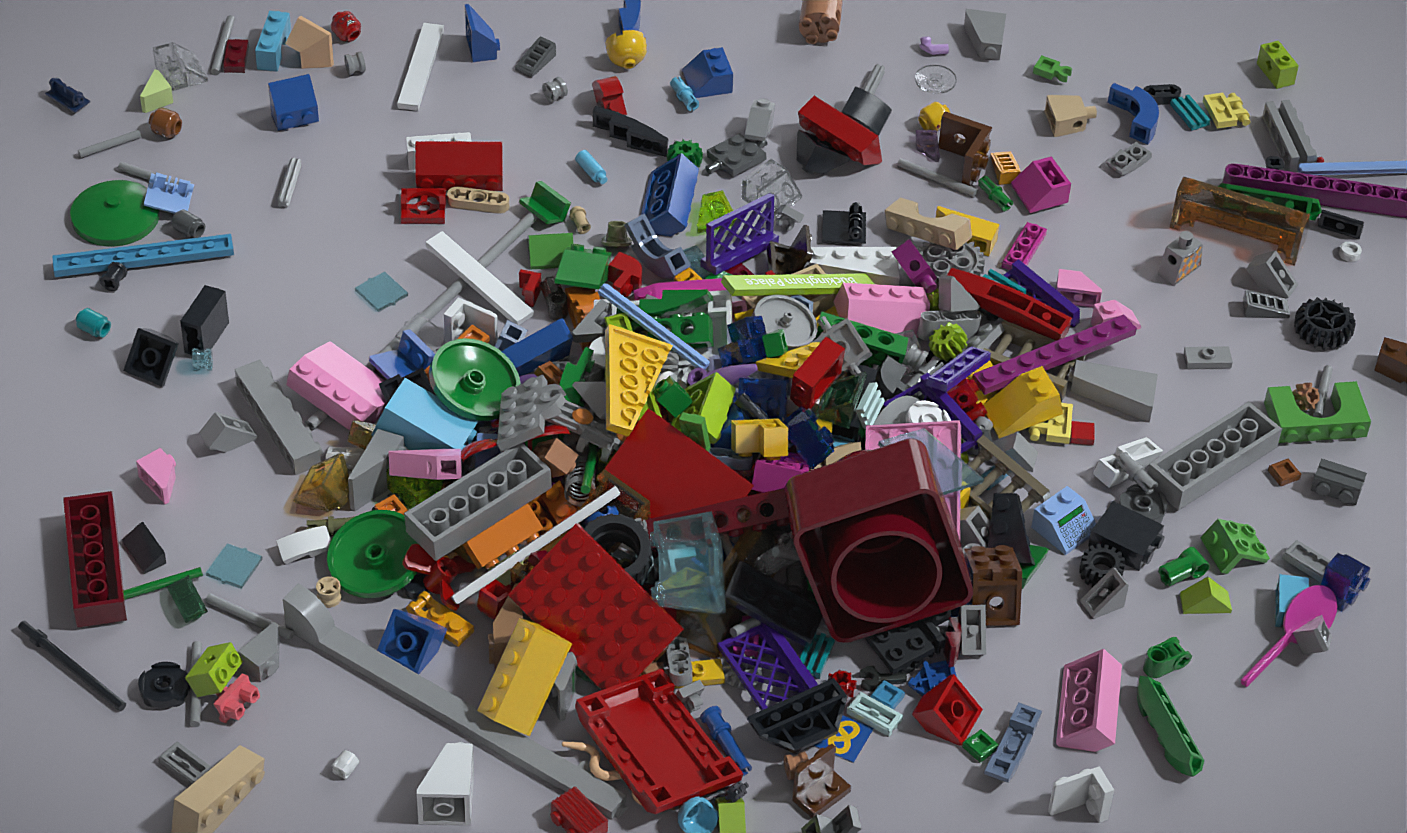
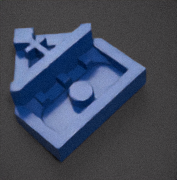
M946 660L930 664L924 661L922 669L915 678L912 677L908 686L923 696L948 676L955 674L957 677L955 668L949 667Z

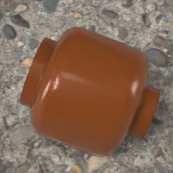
M158 108L149 117L150 128L157 135L172 138L181 131L182 120L175 111Z

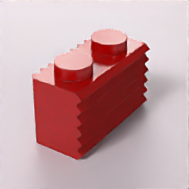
M574 786L568 792L552 800L550 817L556 826L561 825L566 833H608V820L577 787Z

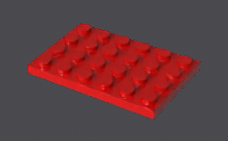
M578 523L563 536L508 594L535 623L572 643L569 652H573L575 655L577 666L601 690L639 677L684 630Z

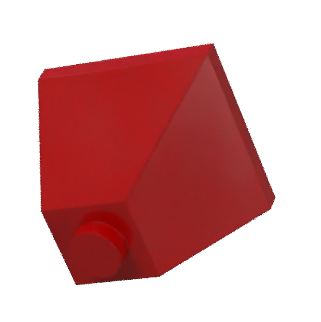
M952 674L922 696L912 715L926 732L960 746L963 745L983 709L955 674Z

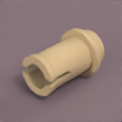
M580 206L573 207L570 210L569 217L574 221L577 231L580 234L589 232L591 225L586 218L585 209Z

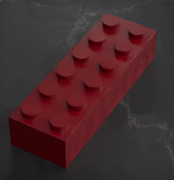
M112 491L63 497L73 609L77 628L127 621L116 512Z

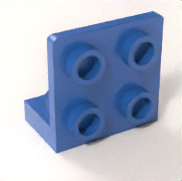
M409 329L403 331L397 350L369 356V362L386 379H390L398 374L404 377L422 367L425 370L430 366L435 353Z

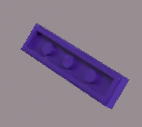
M972 346L929 376L926 380V386L945 392L949 391L990 360L991 353Z

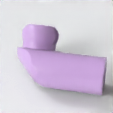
M929 36L920 38V48L931 55L949 53L948 44L934 45L931 43Z

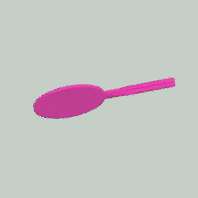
M1323 585L1310 586L1300 591L1291 600L1283 619L1285 634L1241 679L1242 685L1248 687L1290 642L1298 644L1293 632L1322 615L1328 629H1330L1337 613V600L1331 589Z

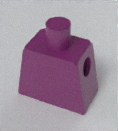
M910 239L892 251V254L916 287H924L926 293H931L937 288V284L934 282L937 276Z

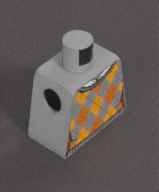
M1182 231L1179 238L1166 247L1158 275L1174 286L1201 266L1202 243L1195 239L1191 232Z

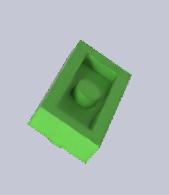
M682 412L679 418L681 432L709 452L711 447L705 417Z

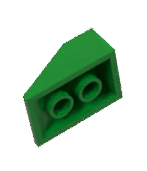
M571 244V247L568 246L564 250L555 277V283L600 289L608 280V265L611 262L612 252H606V248L593 247V250L584 249V245Z

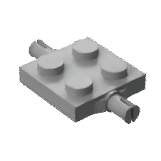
M825 316L821 317L823 322L819 318L817 322L823 329V332L813 342L821 343L825 337H828L845 348L842 372L836 380L848 372L852 374L856 382L860 381L858 376L863 379L864 375L858 366L872 356V353L847 317L840 323L831 326Z

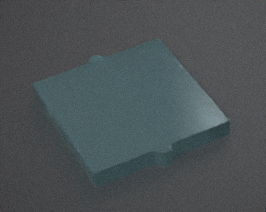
M385 271L373 278H368V281L355 287V291L378 312L391 305H396V302L408 296V292Z
M227 543L206 572V576L219 580L222 584L227 583L242 589L263 560V557L247 551V548L242 549Z

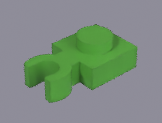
M1041 55L1033 67V74L1050 80L1053 77H1057L1059 81L1067 82L1068 76L1072 74V68L1060 66L1059 61Z

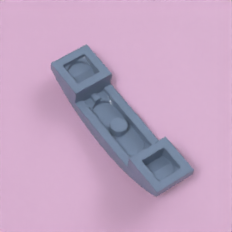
M1018 702L1010 718L1009 726L996 753H993L984 774L1007 783L1012 779L1036 730L1042 714L1041 710Z

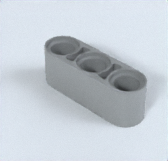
M945 310L925 311L920 316L917 336L922 340L930 341L929 337L934 335L933 330H938L940 325L946 326L950 322L951 324L957 323L966 333L967 338L970 339L978 334L982 315L976 310L954 312Z

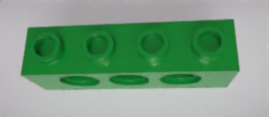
M822 311L819 316L822 322L821 317L825 316L831 326L845 319ZM850 320L872 353V356L866 359L865 362L880 365L889 356L902 365L907 350V337ZM817 322V328H818V329H817V334H816L814 340L817 339V338L821 335V333L823 332V329H822L821 326L818 324V322Z
M696 312L692 316L685 317L681 314H673L669 318L663 319L658 316H651L666 329L669 328L670 332L693 349L714 347L713 320L704 312ZM629 318L633 332L639 334L641 331L646 330ZM693 327V331L689 335L683 334L685 328ZM648 332L647 337L659 340L650 332Z

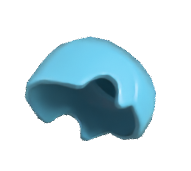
M703 797L690 798L683 803L678 811V824L685 833H712L717 826L719 819L718 811Z

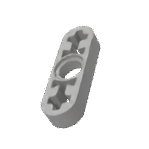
M678 636L666 650L669 678L675 686H686L693 680L688 641L686 638Z

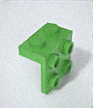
M1217 519L1200 537L1221 573L1228 574L1242 558L1264 563L1270 559L1266 553V547L1260 543L1255 535L1256 531L1248 524Z

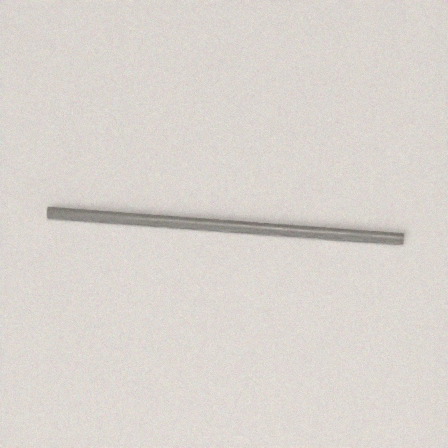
M528 213L477 262L484 268L488 267L537 220L536 216L533 213ZM461 277L458 278L403 331L411 329L416 334L455 298L468 283ZM403 331L379 353L397 350ZM370 362L365 365L374 373L377 371ZM318 409L306 421V425L309 429L314 430L329 415Z

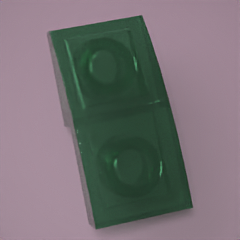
M189 575L166 586L185 623L197 620L208 612Z

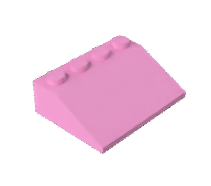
M330 341L305 354L289 369L286 384L289 388L324 411L359 438L380 418L381 412L387 405L379 383L385 380Z

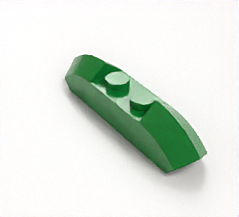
M1220 183L1213 192L1218 205L1313 221L1316 220L1322 211L1319 199L1224 183Z
M1139 676L1137 681V702L1142 717L1148 716V723L1158 733L1157 739L1161 746L1165 748L1164 757L1169 764L1180 773L1194 777L1202 771L1205 760L1163 685L1148 676Z

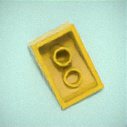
M1043 366L1020 374L984 404L988 412L986 417L992 421L993 429L999 439L1063 414L1060 394Z

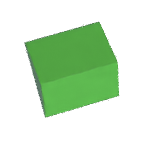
M573 233L528 235L527 242L531 270L559 268L564 250L573 244Z

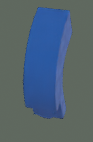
M1113 83L1109 90L1107 103L1126 110L1135 117L1132 121L1129 137L1148 145L1155 136L1159 118V107L1155 99L1138 86L1130 90Z

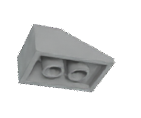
M377 429L348 477L350 510H358L398 483L401 476L389 475V451L407 450L404 447V436Z

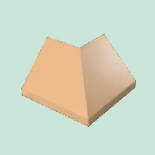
M299 16L285 44L300 52L302 69L332 67L334 61L331 33L308 19Z

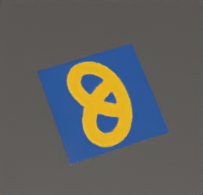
M843 715L838 734L813 746L821 749L826 748L832 743L836 746L835 755L854 763L874 728Z

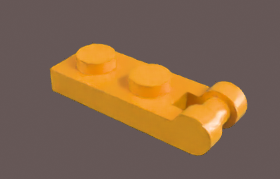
M426 591L418 595V600L412 601L406 606L408 613L427 618L447 628L444 638L457 647L474 633V625L434 600ZM426 607L428 610L425 612L422 608Z

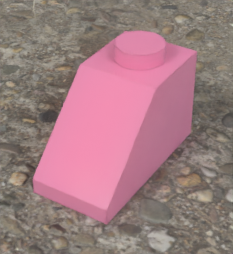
M1059 269L1056 290L1076 306L1094 308V304L1100 303L1102 289L1081 271Z
M1110 300L1094 304L1091 319L1092 326L1124 314L1137 330L1141 329V325L1133 311L1118 301Z
M159 448L137 460L136 463L139 478L164 504H167L170 501L176 479L174 468L176 462L170 454L167 455Z

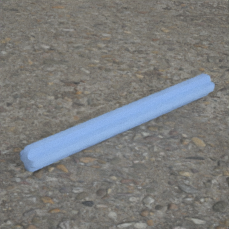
M1407 160L1300 163L1297 171L1298 173L1310 175L1407 173Z
M604 283L598 293L660 341L673 345L671 349L693 366L703 368L704 370L707 369L710 364L709 360L610 285Z

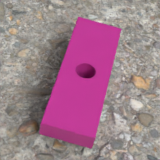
M1027 222L1002 261L1001 267L1011 270L1012 263L1018 259L1027 266L1046 236L1047 229Z

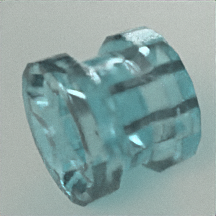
M198 348L192 349L193 371H199L200 369L213 370L212 348H206L203 351H200Z

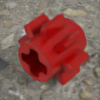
M841 670L834 674L829 673L828 680L835 678L847 695V698H853L857 681L851 680L852 673Z

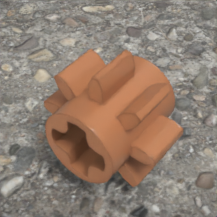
M1311 382L1296 384V389L1292 393L1297 406L1302 411L1315 409L1314 404L1320 400L1318 389L1312 387Z

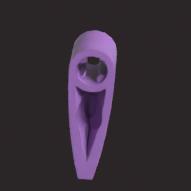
M756 364L728 366L706 372L703 368H695L689 373L687 381L692 385L717 372L731 385H734L758 369Z

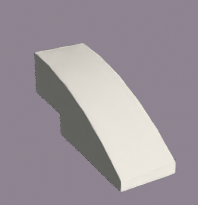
M1147 437L1117 447L1114 455L1099 459L1093 475L1109 488L1129 479L1128 474L1115 462L1120 454L1127 452L1138 465L1146 467L1158 458L1163 450Z

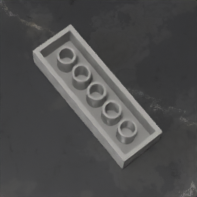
M1248 401L1149 463L1147 474L1158 483V487H1154L1155 491L1158 493L1161 491L1167 501L1179 511L1276 449L1282 428Z
M523 443L518 444L500 453L405 512L406 532L437 561L552 488L551 469Z

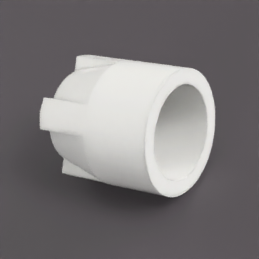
M343 750L331 765L333 767L332 772L343 779H347L359 764V760L353 753Z

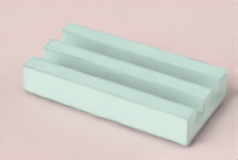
M877 382L869 383L855 410L864 429H866L867 425L874 424L885 402L883 397L880 398L881 391L876 390L878 387Z
M862 692L847 707V714L888 737L892 734V730L897 728V724L903 720L902 714ZM859 702H861V703H863V704L869 706L871 709H869L868 707H866V706L860 704Z

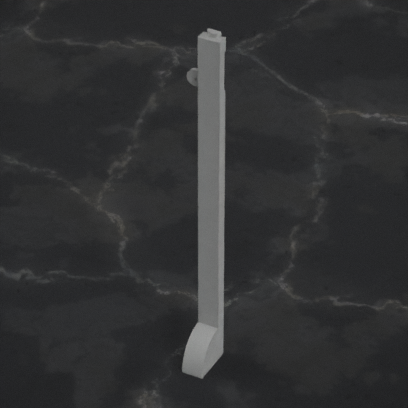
M298 583L283 598L286 628L294 631L295 636L556 788L568 792L574 786L577 787L609 819L612 820L614 816L619 819L628 807L624 805L627 795L596 778L590 771V761H583L578 766L574 765L521 733L493 721L478 712L476 707L335 627L334 620L325 605L301 584Z

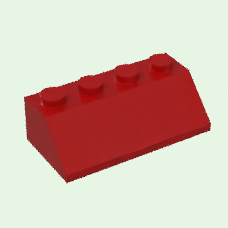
M815 95L798 111L799 124L804 130L813 132L820 140L827 141L837 151L847 154L851 160L858 161L863 165L880 164L882 162L878 135Z
M416 141V188H446V191L453 187H464L488 191H503L502 142Z

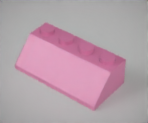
M842 283L834 300L839 317L845 319L848 317L849 320L913 338H919L917 331L921 313L930 310V302L924 287Z
M1105 649L1064 665L1056 744L1059 747L1096 752L1115 744L1122 664Z

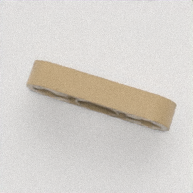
M453 187L447 192L448 205L453 208L505 213L510 207L509 196L503 192L464 187ZM476 198L483 199L482 202H475L473 200Z

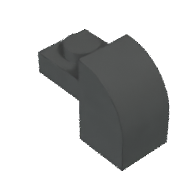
M887 356L877 367L876 377L878 385L876 390L881 391L880 398L883 397L885 402L887 399H891L910 388L900 381L907 368ZM915 393L912 396L917 398L919 393Z
M851 805L843 809L834 819L816 814L801 828L802 833H858L862 829L857 807Z

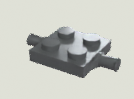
M739 133L707 149V157L713 163L707 165L705 169L709 174L717 170H723L734 177L767 160L766 152L760 148L767 146L768 142L767 140L752 142Z

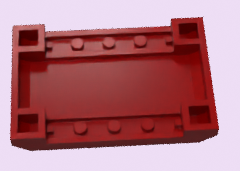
M662 668L639 676L636 679H631L576 699L575 708L583 727L644 809L652 814H658L681 805L692 797H701L741 781L743 777V772L730 756L723 757L675 695V685Z

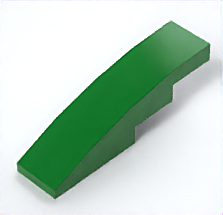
M708 289L663 290L662 299H640L639 308L649 316H658L663 319L669 318L670 315L682 314L713 301V296ZM617 308L616 315L623 313Z

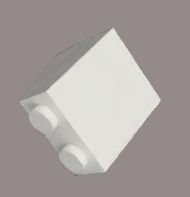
M463 742L446 743L417 789L418 824L471 825L474 781L473 744Z

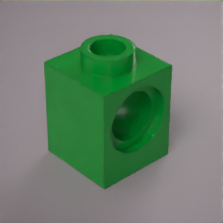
M670 375L666 379L659 381L653 391L657 401L675 418L693 403L690 395Z

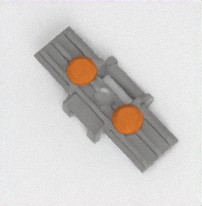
M566 401L561 407V414L546 419L548 422L567 427L568 430L581 435L576 447L577 451L583 453L585 446L589 442L602 447L600 460L606 463L614 450L618 451L628 437L606 430V420L595 416L591 408L588 410L569 401Z

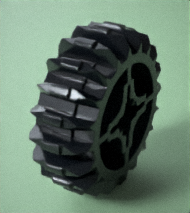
M1316 297L1315 300L1308 299L1306 303H1302L1300 308H1298L1294 327L1296 333L1300 335V339H1306V344L1312 343L1315 348L1321 346L1323 350L1326 347L1333 350L1335 347L1341 348L1343 344H1347L1354 335L1356 320L1354 319V314L1350 312V308L1343 306V302L1336 303L1335 299L1330 301L1326 297L1324 300Z

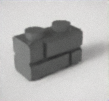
M1321 458L1311 491L1317 492L1321 496L1339 499L1343 503L1357 505L1367 473Z

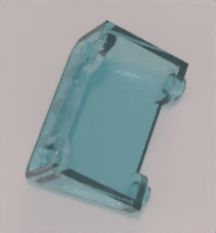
M712 511L654 521V532H650L652 547H657L659 581L655 582V587L651 588L653 601L658 602L660 607L708 614L725 613L722 544Z

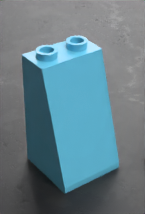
M404 378L384 408L371 435L374 436L377 429L404 436V447L409 450H462L466 446L465 443H471L476 436L477 431L474 428L478 421L456 414L446 407L437 396Z

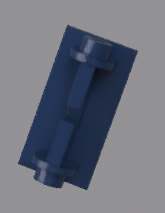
M50 79L49 85L51 90L45 94L72 112L76 113L90 103V100L85 98L82 92L76 91L70 86L67 87L61 79Z

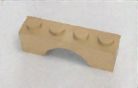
M901 197L885 209L888 229L954 250L959 249L972 238L969 218L953 213L939 218L924 217L919 214L917 202Z

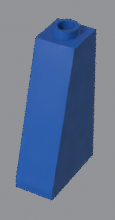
M561 318L501 352L510 359L520 377L533 372L534 369L549 361L556 362L569 356L573 336L564 319Z

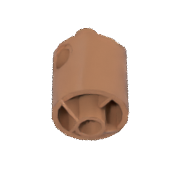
M802 0L799 31L806 38L807 43H826L837 39L841 22L842 0Z

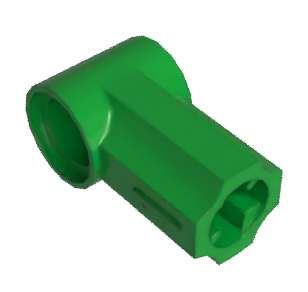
M1189 547L1177 559L1160 566L1158 573L1161 581L1165 585L1171 586L1190 576L1194 579L1200 578L1209 570L1210 564L1195 547Z

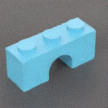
M269 11L255 49L258 70L278 72L282 60V45H286L285 43L291 33L290 13Z

